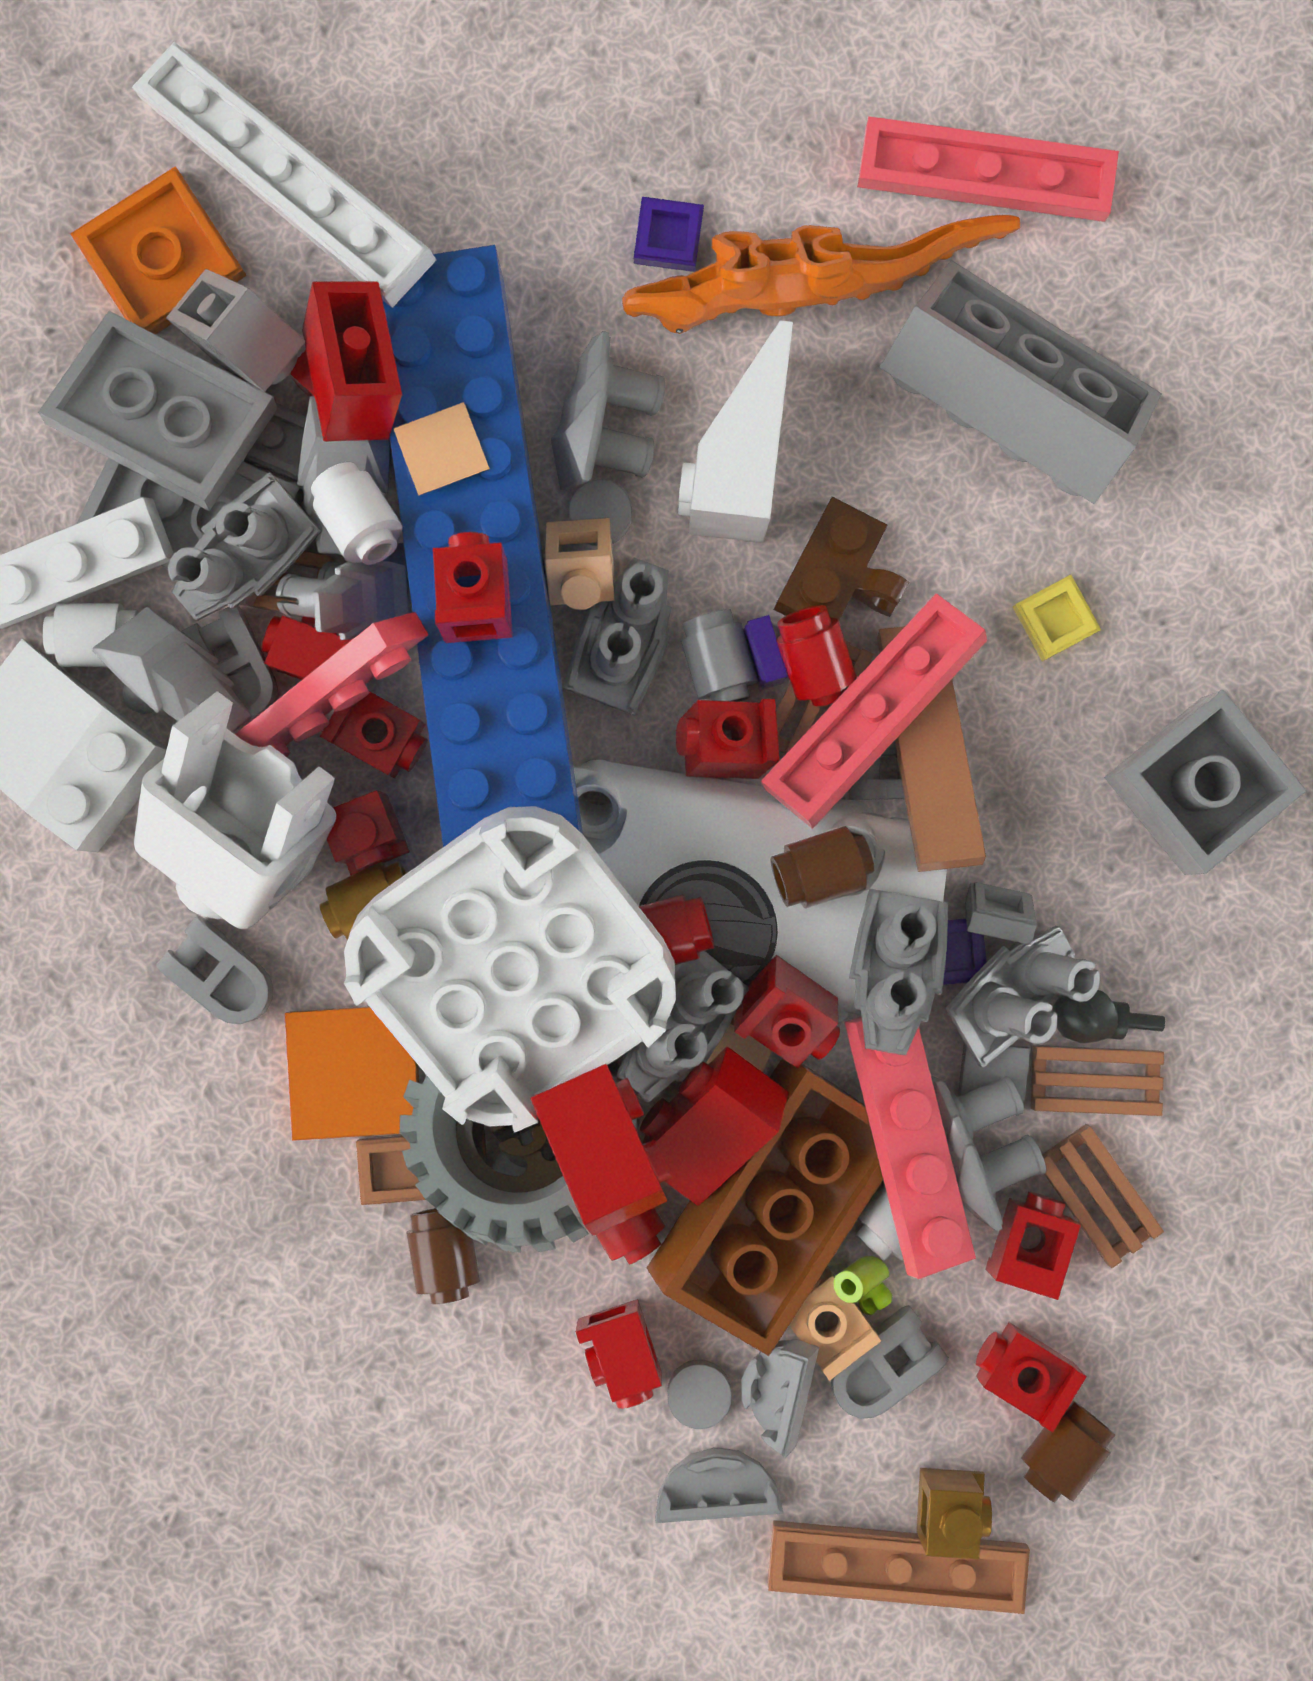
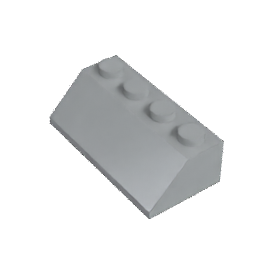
M950 260L915 305L879 367L892 375L894 381L902 389L913 394H922L945 409L948 416L957 424L966 428H975L997 442L1001 450L1012 459L1030 463L1052 477L1053 482L1062 491L1073 496H1082L1093 504L1096 503L1136 448L1162 395L1159 391L952 260Z

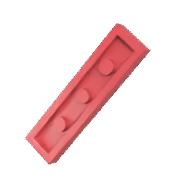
M868 116L857 187L1105 222L1111 213L1119 151Z
M936 593L761 780L765 790L813 829L987 642L986 630Z
M416 612L371 624L235 733V735L252 746L265 747L271 745L288 757L291 754L287 747L293 740L295 742L303 741L329 725L326 714L333 709L335 712L341 711L359 702L370 693L366 683L374 677L376 680L385 678L399 671L412 660L408 651L429 635Z
M862 1017L845 1021L907 1275L921 1279L976 1259L919 1027L907 1054L904 1056L865 1049Z

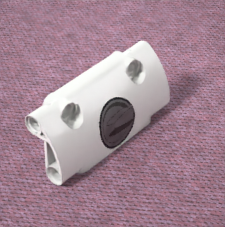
M590 760L581 766L573 765L583 836L638 906L679 895H684L686 900L702 897L715 948L705 952L728 971L732 972L747 987L775 955H778L838 997L839 1022L846 1019L849 1013L861 1015L860 1010H854L855 979H849L857 933L869 889L943 902L947 869L918 872L909 819L893 816L891 818H884L883 815L874 814L864 803L856 800L840 799L812 829L768 793L763 786L707 777H686V774L614 763L606 760ZM587 791H598L605 794L611 802L605 805H595L589 803L582 794ZM846 826L850 832L864 836L874 862V873L866 875L867 887L865 890L806 909L803 908L801 903L790 907L785 906L773 876L771 856L784 853V845Z

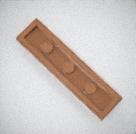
M905 626L879 629L877 637L879 654ZM951 679L895 740L918 872L983 865L986 858L953 680Z
M773 1520L767 1586L768 1591L1025 1614L1030 1549L1026 1543L980 1539L979 1559L926 1556L917 1533Z

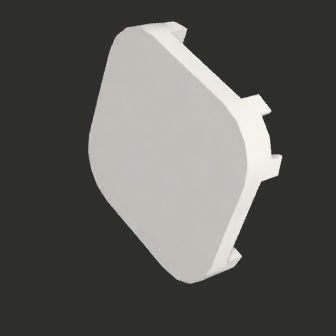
M536 806L508 807L482 819L381 891L357 915L344 950L346 967L344 985L355 1005L357 1006L363 1001L369 1005L445 1096L442 1109L461 1125L465 1123L466 1119L487 1126L513 1125L514 1133L538 1123L539 1118L530 1099L531 1097L601 1065L610 1064L642 1041L649 1048L667 1030V1021L676 1000L675 961L663 937L583 834L563 816Z

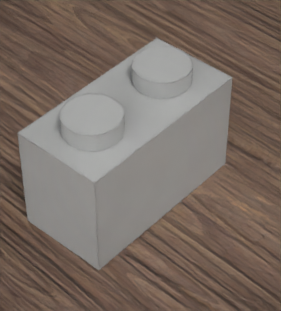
M208 269L204 270L166 317L167 320L223 369L264 392L271 384L274 385L281 382L290 374L297 362L296 353L306 342L249 288Z

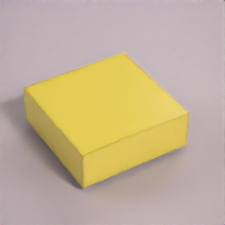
M1072 575L1063 578L1013 606L1042 662L1101 630Z

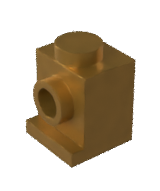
M920 1468L916 1532L926 1556L979 1559L980 1539L982 1537H989L992 1528L991 1499L989 1496H984V1472Z

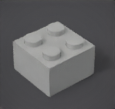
M1224 690L1200 698L1104 777L1184 875L1208 873L1307 791Z

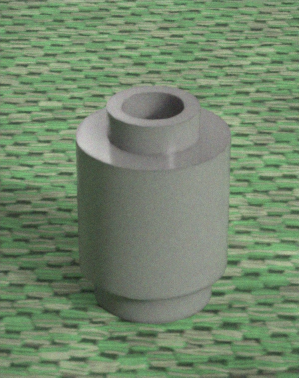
M731 609L710 612L684 622L682 625L686 638L681 640V644L698 700L711 698L712 701L740 702L749 698L748 686L757 683L759 679L742 623L734 622Z

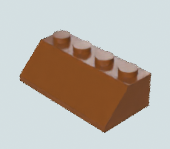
M783 1058L769 1077L789 1092L779 1132L699 1206L692 1201L688 1202L646 1267L664 1295L767 1356H770L883 1180L865 1104L804 1064L796 1068Z

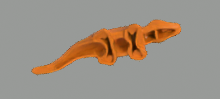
M994 215L965 219L935 228L900 245L888 247L843 243L839 228L814 225L798 227L792 231L791 238L761 240L756 233L723 232L712 238V249L716 252V263L687 276H672L658 282L629 289L622 297L623 310L632 317L640 315L655 317L670 332L681 334L708 320H714L720 314L725 312L735 313L741 308L759 309L762 314L768 316H785L793 313L797 307L824 303L833 306L840 300L853 297L865 300L874 293L885 290H899L904 282L914 276L926 275L932 264L938 260H946L952 257L954 252L962 248H973L981 241L991 238H1004L1007 234L1013 233L1020 228V218L1013 215Z

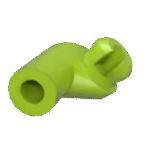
M861 1257L835 1276L834 1290L837 1296L847 1303L858 1301L861 1311L866 1315H873L877 1310H882L892 1302L893 1298L892 1293L883 1283L889 1277L888 1267L878 1257Z

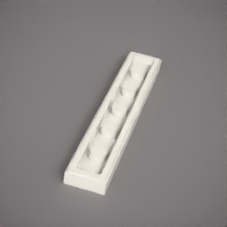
M173 42L132 86L138 96L153 110L359 281H378L382 300L393 308L436 261L433 253L426 245L176 42Z

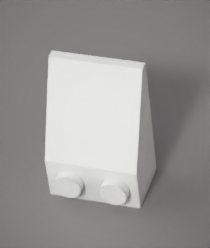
M779 321L698 443L696 464L683 462L678 515L690 516L689 534L760 543L764 541L771 515L793 322Z
M21 639L0 666V790L22 810L75 850L99 852L139 799L143 776L165 758L167 746L27 641Z

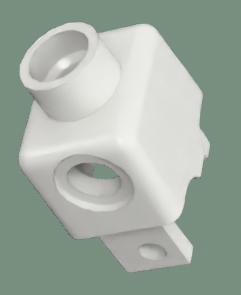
M216 691L172 726L165 758L143 776L134 846L136 852L176 882L179 898L189 910L203 917L223 918L239 929H248L264 917L285 895L304 880L312 870L336 821V812L327 803L335 778L321 767H317L302 780L298 775L295 763L271 745L265 747L252 746L240 739L226 728L233 702Z

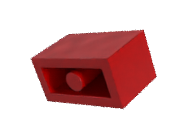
M314 281L311 285L302 333L306 341V354L323 441L389 440L402 397V391L379 282Z
M728 1046L709 1064L702 1061L698 1066H695L681 1083L678 1090L679 1093L670 1102L663 1098L660 1099L647 1113L640 1126V1131L645 1134L642 1144L655 1139L671 1173L672 1178L664 1182L697 1206L705 1201L779 1132L789 1094L787 1090Z
M604 1064L530 1098L582 1222L592 1236L667 1202L660 1183L672 1178L656 1140L654 1139L645 1144H642L632 1120L643 1116L644 1113L628 1077L615 1083L607 1064Z

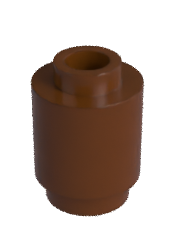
M846 826L784 845V853L771 856L770 858L775 883L786 907L801 903L803 908L806 909L865 890L867 887L866 875L874 873V862L867 841L863 835L853 837Z
M436 1208L411 1214L412 1230L407 1231L406 1234L416 1294H430L431 1304H444L468 1298V1286L480 1282L473 1239L444 1218Z
M1073 1401L1054 1432L1052 1433L1048 1429L1043 1428L1021 1457L1030 1467L1024 1478L1054 1503L1061 1494L1074 1502L1110 1455L1111 1451L1107 1446L1115 1437V1434L1084 1407Z

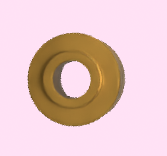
M400 861L387 867L383 862H380L325 888L328 901L319 904L323 919L335 939L344 935L348 940L357 915L377 894L407 874Z

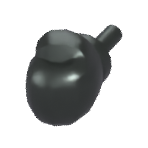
M1097 990L1091 999L1084 1002H1078L1067 996L1060 995L1052 1006V1011L1057 1014V1029L1061 1035L1078 1043L1098 1042L1108 1038L1122 1040L1125 1038L1128 1028L1163 1032L1165 1028L1164 1016L1131 1013L1128 1003L1111 1001L1109 996L1100 990Z

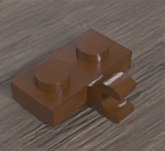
M832 496L773 610L786 616L806 607L825 605L830 617L837 618L839 622L849 600L853 597L874 611L890 617L895 607L899 604L909 581L894 572L867 567L888 525Z

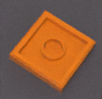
M176 166L70 233L124 318L155 335L172 324L166 317L205 269L236 283L247 276Z
M370 1007L286 1012L285 1028L292 1141L400 1134V1115H412L413 1106L403 1096L409 1080L419 1083L418 1064Z

